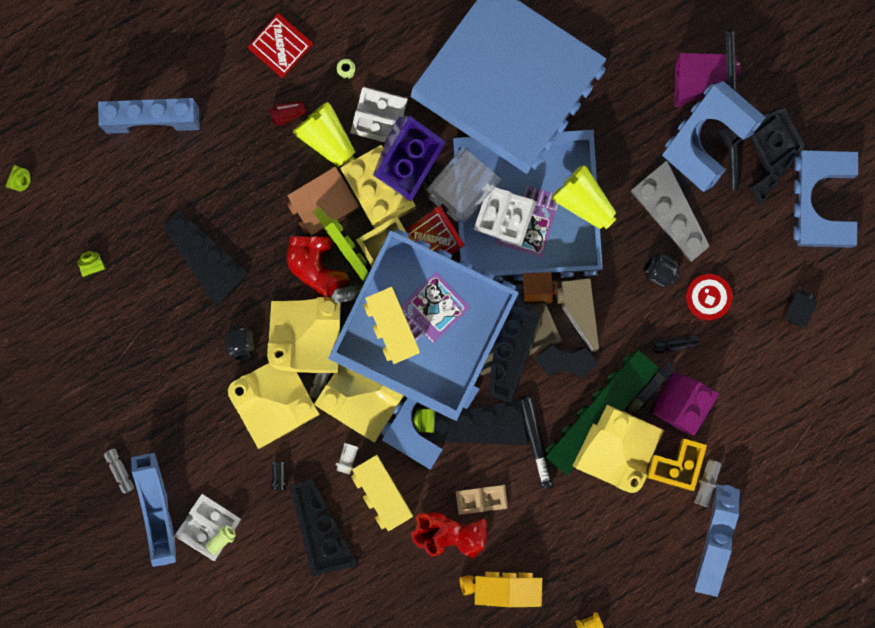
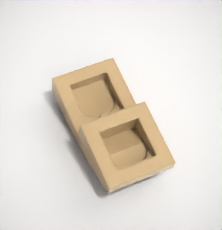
M505 485L456 491L459 515L508 508Z

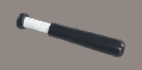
M530 395L523 396L519 401L533 457L536 460L541 478L539 486L540 488L550 487L554 484L549 479L546 467V455L534 401Z

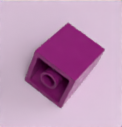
M680 53L675 61L674 107H681L705 97L704 92L711 84L715 85L722 81L726 83V55ZM735 55L736 80H737V76L740 75V62H736V56H737V55Z
M673 372L649 412L686 435L693 436L698 431L719 394L696 380Z

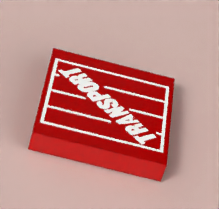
M278 13L252 41L248 49L283 79L313 46V43Z
M441 206L436 207L405 229L406 233L410 234L409 238L412 241L417 242L418 239L431 244L429 249L436 253L441 249L452 255L465 246Z

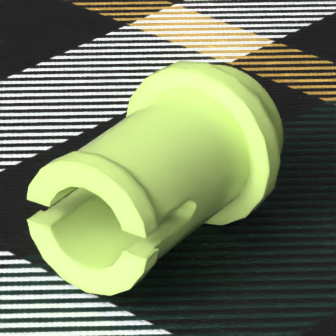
M342 59L337 64V72L342 78L346 79L348 77L350 79L354 75L355 64L350 59ZM346 66H348L350 70L344 72L343 69L346 68Z
M230 526L220 527V532L205 544L212 554L216 555L228 542L232 543L236 534Z

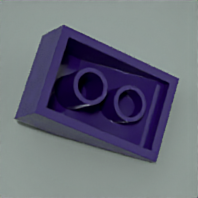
M411 116L399 117L387 136L373 176L407 200L412 201L446 141Z

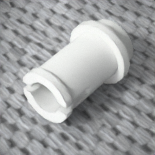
M344 443L339 463H336L337 471L350 474L351 470L354 469L352 465L358 447Z

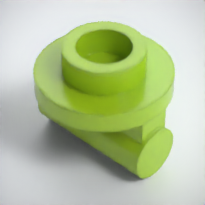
M14 165L5 187L16 191L25 190L30 184L31 177L29 171Z
M88 251L83 253L77 262L83 277L105 269L100 255L96 252Z
M417 410L412 418L413 427L416 428L417 432L434 433L435 410Z

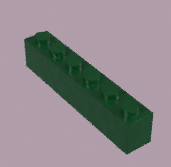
M639 350L634 354L631 351L622 361L625 364L620 371L615 369L606 379L610 383L604 389L601 387L597 389L591 397L594 399L589 407L584 405L576 414L579 417L573 425L569 422L561 431V434L564 436L557 443L554 440L545 450L548 453L545 458L566 476L575 468L573 467L575 459L592 425L598 424L606 406L609 405L624 411L660 369Z

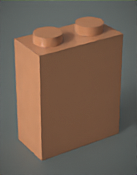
M336 167L287 195L290 200L287 203L293 215L299 214L302 219L299 222L300 227L305 235L310 233L312 237L325 231L324 226L312 212L319 206L331 221L336 218L338 222L360 210V206Z

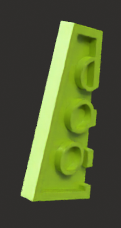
M319 206L312 211L313 214L324 226L326 232L338 245L337 247L365 283L370 273L365 268L368 265L367 261L361 253L357 255L352 249L356 246L348 235L345 238L340 232L344 229L336 218L331 221Z

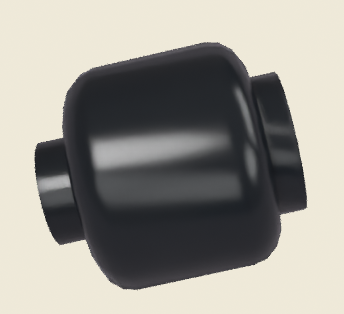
M662 253L654 256L651 255L643 268L646 279L663 288L671 283L674 284L680 275L678 263Z
M238 324L232 326L231 330L225 333L224 341L227 355L233 357V360L236 361L250 359L251 355L256 351L254 332L249 328H245V325Z

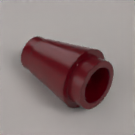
M302 101L274 104V107L269 109L275 126H283L306 114Z

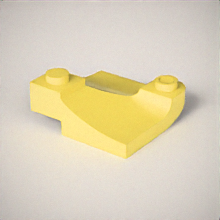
M317 297V299L301 301H271L267 352L270 365L283 371L338 374L339 364L329 360L328 357L340 335L341 303H336L334 298ZM282 352L284 355L281 358H276L275 354Z
M270 363L235 380L228 388V395L258 449L320 415L298 373L278 370L272 367ZM238 387H242L244 389V394L242 396H238L236 394V389Z
M340 365L338 374L335 373L314 405L375 443L404 395Z
M607 405L598 424L592 425L573 467L629 493L637 492L641 489L648 476L646 472L648 463L665 430ZM635 478L634 483L631 485V480Z

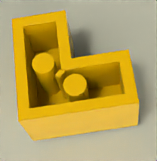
M681 439L675 461L652 455L647 478L694 491L707 445Z
M486 571L485 576H475V605L542 607V578H535L533 573L519 572V577H517V573H502L501 577L499 572Z

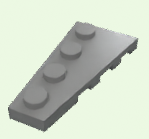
M667 161L631 190L632 194L690 262L709 247Z

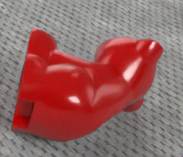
M290 237L287 250V264L290 271L302 282L314 288L323 297L332 298L331 296L334 294L335 289L344 288L348 284L350 279L346 272L324 269L322 263L323 253L331 250L333 240L329 237Z
M439 512L418 514L415 518L417 521L416 531L411 532L413 542L419 548H425L431 557L442 554L446 546L456 545L462 554L475 558L484 549L487 542V521L483 518L476 522L462 525L446 518L444 514Z

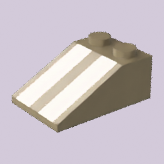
M589 278L564 281L560 284V288H557V303H562V309L590 351L596 352L599 349L591 280Z

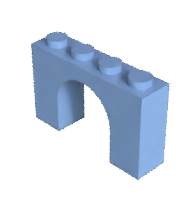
M724 81L715 85L711 84L705 90L704 95L706 97L702 102L699 101L691 110L693 114L689 120L685 119L678 127L680 132L666 143L665 147L667 149L662 155L703 192L712 188L726 170L708 155L702 147L700 130L703 123L707 119L719 120L744 140L752 136L766 118Z
M193 98L98 102L99 126L107 134L130 133V127L138 125H167L174 127L176 131L199 130V107Z
M801 151L799 156L795 157L794 162L795 171H798V180L794 182V193L798 194V203L794 204V217H798L797 226H794L793 238L797 240V246L850 248L857 246V222L828 221L823 219L812 207L811 192L817 181L821 179L855 178L858 176V152Z
M473 386L463 408L468 409L479 388ZM407 398L404 404L400 402L393 413L396 415L393 423L387 422L381 434L384 435L382 440L431 470L443 449L426 440L415 431L411 417L417 402Z

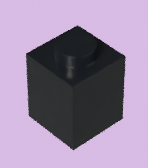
M805 291L795 292L781 319L802 329L806 328L818 302L813 300L814 296Z

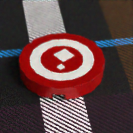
M705 274L700 275L690 283L685 299L690 312L694 316L710 321L718 319L727 313L731 307L733 295L731 287L726 280L718 275Z

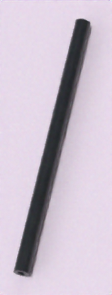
M733 29L725 30L726 84L736 91L735 32ZM737 144L732 149L728 148L730 190L739 189Z

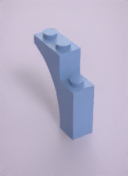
M155 453L131 457L132 474L143 512L152 566L175 563V533L168 512L167 493Z
M717 484V488H715L707 536L695 577V592L718 597L732 552V536L739 517L740 489H735L730 485L723 486Z

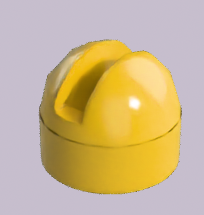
M471 575L460 577V586L464 595L475 592V584H473L475 577Z

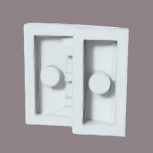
M363 86L351 134L385 142L398 118L404 116L408 98Z
M488 186L473 230L522 246L536 201L512 194L503 189Z
M201 494L175 534V537L215 562L222 549L214 555L207 549L205 544L220 532V527L228 525L235 531L241 519Z

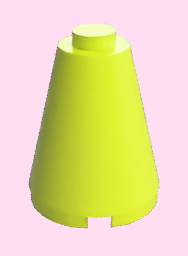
M329 102L321 105L293 130V133L337 167L344 166L355 159L353 156L355 150Z
M585 165L576 169L564 181L565 183L562 187H559L551 196L554 202L598 229H601L603 226L607 229L616 220L614 217L616 211Z

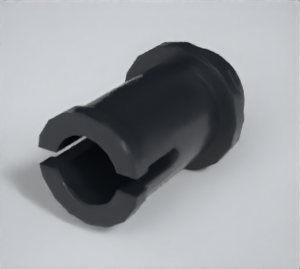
M271 462L272 483H270V486H272V491H286V486H288V483H286L287 463Z

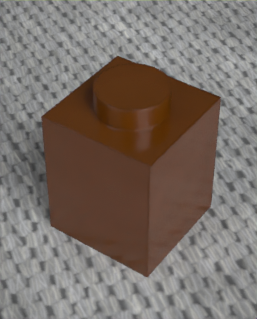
M551 272L523 273L524 304L552 303L553 294H557V282L552 280Z

